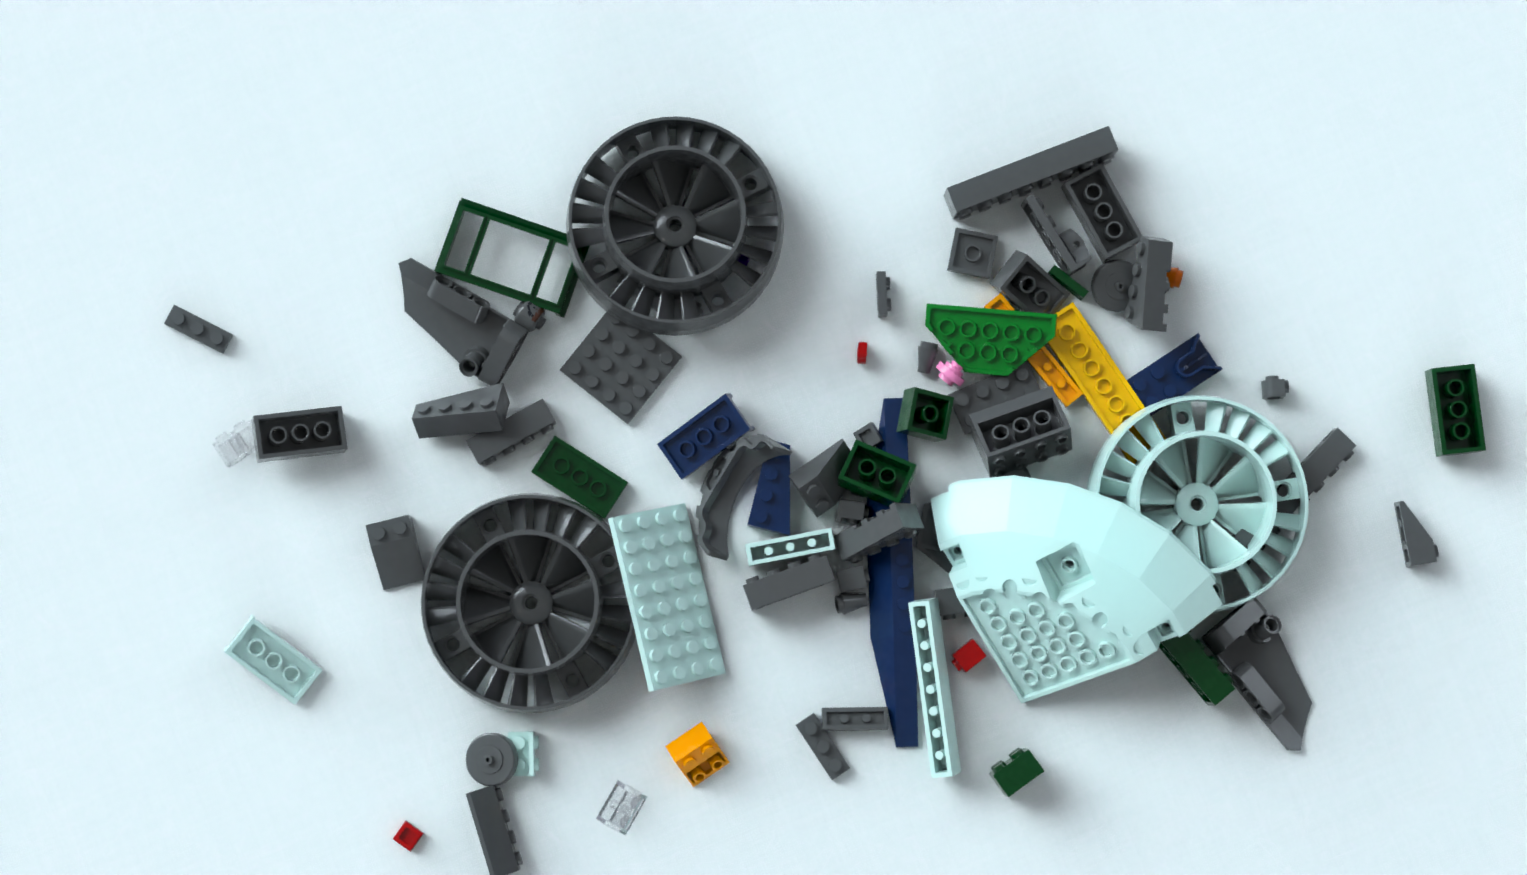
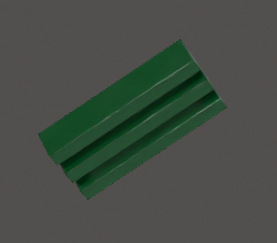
M1056 265L1048 272L1054 280L1080 301L1089 292Z

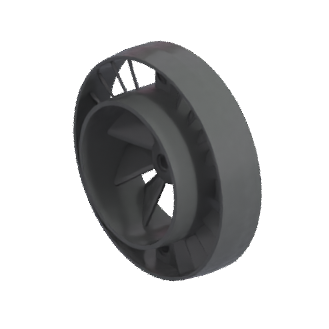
M677 116L654 118L636 123L605 141L583 166L570 195L566 217V235L571 261L580 282L595 302L607 313L631 327L645 332L672 336L696 334L717 328L736 318L749 308L762 294L775 272L780 258L784 233L783 210L776 185L767 167L755 151L741 138L716 124L700 119ZM669 129H676V145L670 146ZM694 131L702 132L697 149L691 147ZM651 132L655 148L645 152L636 136ZM719 138L725 141V144L715 158L710 153ZM614 147H616L625 163V166L619 173L615 172L601 160ZM634 150L638 153V156L630 158L627 156V153ZM741 151L758 169L736 180L726 165ZM699 168V171L697 173V176L695 178V181L693 183L685 206L683 207L682 204L686 195V191L691 179L693 169ZM654 169L667 207H663L644 174L646 170ZM588 174L610 188L607 190L586 180L585 177ZM753 183L756 185V188L748 190L745 188V185ZM771 190L774 201L746 207L748 201ZM617 197L654 217V222L613 211L615 198ZM576 198L602 204L604 208L574 202ZM731 199H735V200H733V201H731V202H729V203H727V204H725V205H723V206H721V207H719V208H717V209H715V210H713V211H711V212H708V211H710V210H712V209H714V208H716V207H718V206L724 204L725 202H727V201H729V200H731ZM777 216V226H747L748 218ZM572 223L603 224V227L573 229ZM674 223L679 224L681 229L679 231H672L669 228L670 225ZM655 235V239L625 255L617 246L619 243ZM746 236L776 242L774 250L769 251L745 244ZM605 242L606 251L584 263L581 262L577 252L578 248ZM665 248L668 249L661 276L653 275L652 273ZM685 248L689 252L700 274H695V271L690 263V260L684 250ZM741 255L765 265L764 272L760 274L739 262ZM598 264L605 267V270L601 273L593 270ZM732 271L751 286L743 296L733 303L721 284ZM619 272L624 279L608 296L598 287L597 283ZM638 288L641 291L630 310L625 306L635 289ZM701 295L711 314L699 317L694 297ZM654 296L660 297L656 318L649 317ZM720 297L724 303L716 306L712 303V299ZM680 298L682 320H674V299Z
M520 493L497 498L480 505L457 521L444 535L432 554L425 572L421 592V616L426 639L435 659L448 677L463 691L477 700L498 709L520 713H542L568 707L584 700L598 691L616 674L626 660L636 635L629 605H604V599L626 598L623 581L602 586L600 580L603 576L620 568L615 546L591 559L579 549L599 526L613 539L610 526L601 517L588 508L563 497L541 493ZM526 499H534L533 529H527ZM553 501L561 505L553 531L548 532L546 528ZM508 502L514 531L507 533L493 508ZM577 511H580L585 516L571 539L567 540L564 536ZM471 518H474L487 542L476 553L454 534L459 527ZM488 520L496 522V528L492 532L485 530V523ZM506 541L509 543L524 583H521L503 547ZM552 541L558 542L542 581L539 583ZM442 549H445L467 564L465 568H462L439 556V553ZM612 555L615 558V563L612 567H605L603 565L605 556ZM433 573L457 580L459 583L458 587L429 581ZM589 574L591 580L552 595V592ZM470 575L511 593V596L471 584ZM529 597L537 599V606L534 609H529L526 606V600ZM427 600L456 601V606L426 608ZM511 611V614L475 633L468 627L470 624ZM552 611H559L590 621L589 629L552 613ZM602 618L631 624L629 632L601 624ZM458 620L459 630L434 642L430 626ZM524 623V629L512 666L502 663L521 624ZM539 623L543 624L561 659L553 664ZM595 637L622 649L621 652L616 656L595 643ZM453 638L457 639L460 644L456 651L450 650L448 646L449 641ZM472 648L480 658L459 679L446 664V661ZM584 652L606 671L590 687L575 662ZM494 666L496 669L481 695L476 690L490 667ZM555 671L569 696V699L557 703L553 701L547 675ZM512 673L514 677L508 704L501 703L508 675ZM570 674H575L579 678L578 684L574 687L569 686L567 683V678ZM528 675H533L535 706H527Z

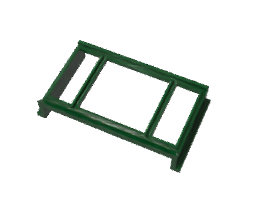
M464 198L459 200L434 270L441 275L444 274L522 302L530 301L534 305L554 312L557 316L565 318L578 281V276L571 262L557 304L538 298L537 295L555 244L559 243L568 246L566 233ZM466 211L483 217V221L467 266L463 272L446 266ZM490 220L549 240L530 294L471 274ZM590 246L577 249L582 263L585 261Z

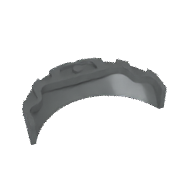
M757 434L747 438L741 437L736 440V444L730 449L726 448L721 452L704 479L700 490L703 494L701 504L696 508V517L699 520V535H696L697 541L707 555L727 561L729 557L727 546L728 524L740 489L753 471L761 464L777 456H790L791 450L766 435Z

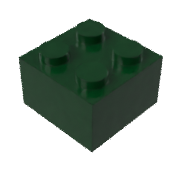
M917 387L905 389L896 432L933 442L946 440L954 397Z
M1018 747L1009 754L1010 759L1005 762L1000 760L991 767L993 771L989 775L1007 797H1010L1044 772L1029 749Z

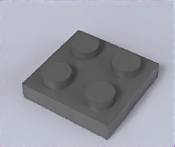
M955 228L947 271L990 279L998 236Z

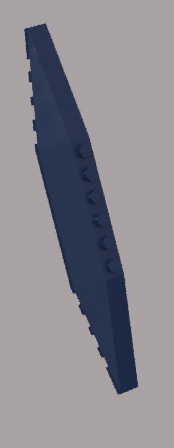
M884 398L879 424V433L884 441L878 444L876 448L909 461L907 435L896 432L903 398ZM910 487L903 503H911ZM867 498L866 507H870L869 518L877 517L876 512L882 509H890L886 505ZM904 537L895 546L881 548L880 553L874 555L867 554L870 582H868L870 639L886 706L888 707L896 747H918L917 670L908 605L909 602L914 601L912 538L905 539Z

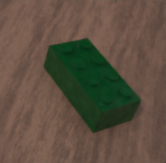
M1475 364L1431 368L1425 371L1436 457L1485 451L1486 446Z
M1191 630L1180 638L1176 636L1160 642V650L1207 705L1216 706L1235 690L1232 685L1234 683L1233 679L1226 672L1223 674L1218 669L1219 663L1212 655L1207 656L1203 651L1205 649L1204 645L1197 638L1194 640L1190 636Z

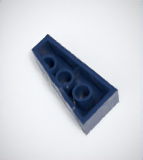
M778 442L790 450V445ZM789 455L777 456L763 463L747 526L790 536Z

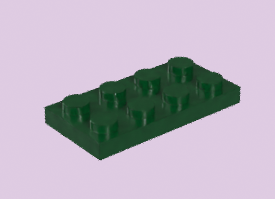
M557 436L553 437L531 471L604 519L628 484L626 480Z

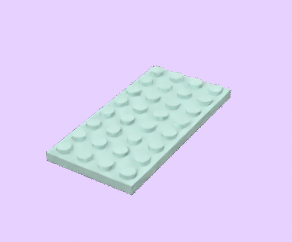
M685 503L609 518V525L649 692L725 674L724 663Z

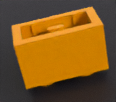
M700 722L665 746L693 787L730 763L703 722Z

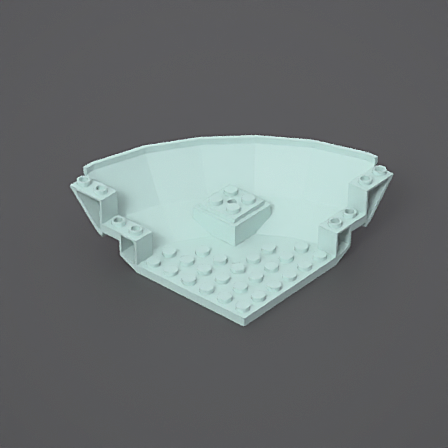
M1011 475L960 480L950 484L948 492L930 499L940 551H944L953 566L949 576L956 596L1021 704L1134 664L1157 651L1160 642L1176 636L1180 638L1223 605L1218 593L1213 588L1217 580L1212 571L1171 531L1124 503L1069 483ZM1070 560L1074 563V565L1070 566L1066 563V561ZM1163 623H1168L1170 626L1167 627Z

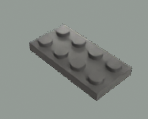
M1025 361L1009 376L992 375L947 396L954 397L952 407L964 435L972 432L969 414L1038 391L1040 388L1028 361Z

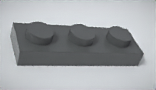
M173 305L164 322L165 325L224 354L233 337V334L176 305Z
M888 707L822 708V731L889 729Z
M814 713L796 724V727L831 780L850 769L827 732L822 731V725Z

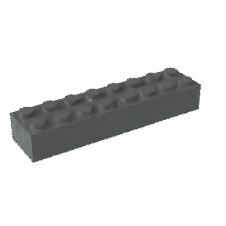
M1107 126L950 186L946 189L943 196L952 218L963 220L970 217L973 211L979 210V212H983L992 208L991 205L999 202V205L1007 203L1017 194H1019V197L1030 194L1031 190L1036 187L1043 189L1052 185L1051 182L1059 179L1061 182L1071 178V175L1079 171V174H1082L1096 164L1103 163V165L1112 162L1111 159L1117 153L1118 147L1110 127Z

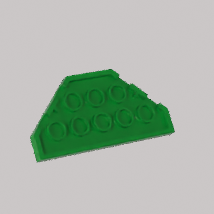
M927 303L925 326L934 334L955 361L963 367L962 370L964 372L1009 376L1056 336L1058 314Z

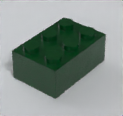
M855 440L838 477V486L889 507L894 502L903 503L916 474L917 465L864 442Z

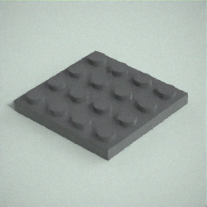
M606 312L561 367L560 371L626 424H629L682 356L655 334L631 327Z

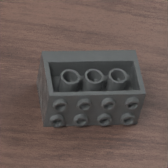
M1052 386L969 414L972 437L990 478L1004 476L1007 472L1024 469L1035 462H1044L1052 456L1064 455L1069 450H1072L1071 427Z

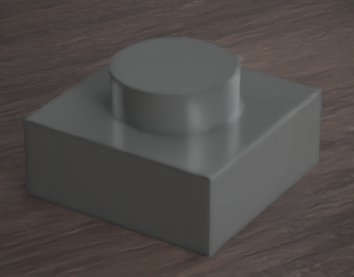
M873 422L868 423L853 433L856 440L873 447L884 441Z

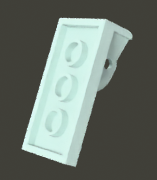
M251 614L250 620L229 646L224 648V652L295 705L322 672V668L259 622Z

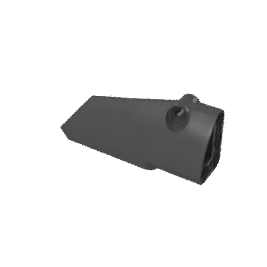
M413 258L398 263L403 285L404 311L460 363L459 370L464 376H476L479 380L490 386L499 384L519 352L528 334V329L492 309L490 303L485 299L436 273ZM469 361H472L475 367H472L469 364Z
M1254 598L1234 609L1204 634L1201 639L1230 673L1229 676L1234 681V687L1285 749L1300 751L1312 701L1280 637L1279 632L1282 627L1280 619L1275 615H1268L1263 605L1257 598Z

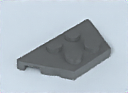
M931 502L924 504L921 517L924 529L918 532L915 547L947 573H950L953 566L944 551H940Z

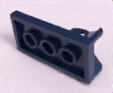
M1199 333L1127 380L1145 407L1165 399L1182 396L1223 369L1221 366H1217L1199 339ZM1164 407L1159 408V409H1157V410L1151 412L1150 415H1151V416L1154 415L1155 413H1157L1158 411H1160V410L1163 409Z
M725 393L657 444L681 480L695 472L737 439L755 430V427L749 425L733 402L731 393Z

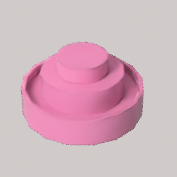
M954 360L951 363L947 361L945 364L940 361L936 366L941 371L938 376L948 385L952 386L955 383L961 386L965 380L962 378L964 374L961 372L963 367Z

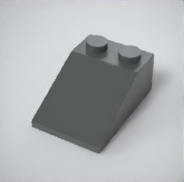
M1018 250L1014 252L989 283L999 293H1002L1007 300L1025 312L1055 314L1070 295L1031 257Z
M843 439L789 475L806 505L816 517H819L835 506L847 490L838 486V477L850 453V449Z
M405 515L365 525L383 590L424 580L425 571L412 516Z

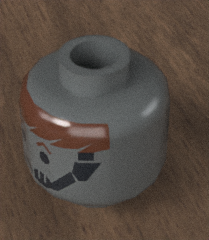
M521 301L513 312L515 316L514 321L528 329V332H532L536 328L540 330L546 322L544 318L545 310L530 301Z

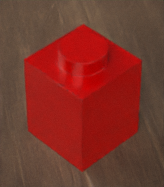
M970 639L951 655L953 657L951 663L958 671L963 670L967 672L984 659L986 654L974 639Z

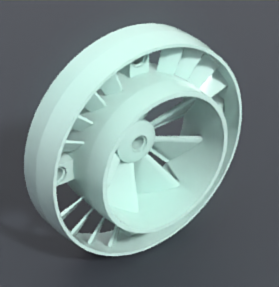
M1208 395L1178 396L1151 404L1136 412L1120 424L1105 441L1092 465L1088 479L1087 490L1097 494L1123 496L1122 503L1171 532L1181 522L1174 535L1201 560L1198 526L1203 561L1217 580L1213 587L1223 603L1213 613L1241 606L1271 587L1283 575L1295 558L1303 541L1307 526L1309 505L1307 484L1300 461L1290 443L1270 421L1259 413L1242 404L1220 397ZM1192 401L1207 402L1205 430H1195L1191 407ZM1165 406L1167 407L1172 436L1167 439H1163L1150 415L1151 412ZM1227 406L1232 407L1233 410L1224 433H1220ZM1178 413L1185 415L1186 421L1184 424L1177 422L1176 416ZM1250 418L1254 419L1256 422L1243 441L1239 440L1238 438ZM1134 426L1151 448L1147 449L1129 429ZM1271 435L1275 441L1257 454L1254 450ZM1198 438L1196 483L1191 481L1185 440ZM1118 446L1135 458L1137 462L1134 464L1113 451L1114 447ZM1232 453L1239 454L1242 459L1215 486L1210 488L1209 485ZM1286 456L1293 473L1295 472L1296 478L1273 481L1267 466ZM1153 461L1180 488L1178 491L1148 470ZM1104 468L1128 477L1126 482L1104 476ZM1279 485L1287 487L1288 493L1286 496L1281 497L1278 495L1277 487ZM1260 496L1262 499L1260 503L1218 504V501ZM1300 498L1298 514L1277 512V502ZM1193 499L1200 501L1198 511L1191 507ZM1140 505H1173V508L1148 512L1140 511ZM1214 518L1235 535L1241 529L1253 534V538L1247 545L1248 549L1212 519ZM1273 526L1294 531V539L1291 540L1272 533ZM1267 544L1285 555L1286 557L1282 564L1262 551V546ZM1252 558L1271 578L1263 584L1246 561ZM1236 568L1250 595L1226 604L1221 574Z

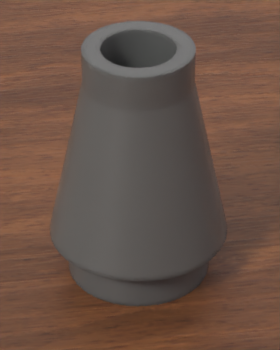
M921 341L920 346H918V372L930 374L939 351L937 350L938 344Z
M840 593L839 596H835L837 613L845 615L868 606L866 593Z

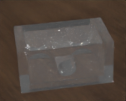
M617 780L596 819L607 827L626 835L647 796Z

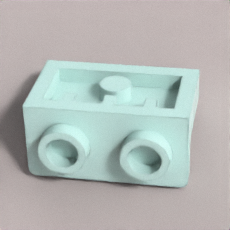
M535 731L508 732V738L513 742L518 753V765L513 776H535V771H539V758H535V749H539V736H535Z

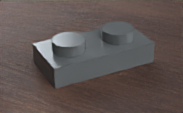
M877 271L878 317H887L888 311H891V298H887V290H890V277H886V271Z

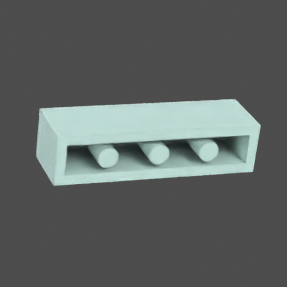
M832 528L745 544L748 565L751 567L834 551L835 544Z

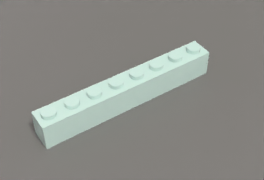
M938 598L918 599L909 602L908 605L932 778L952 777L961 772L939 603Z

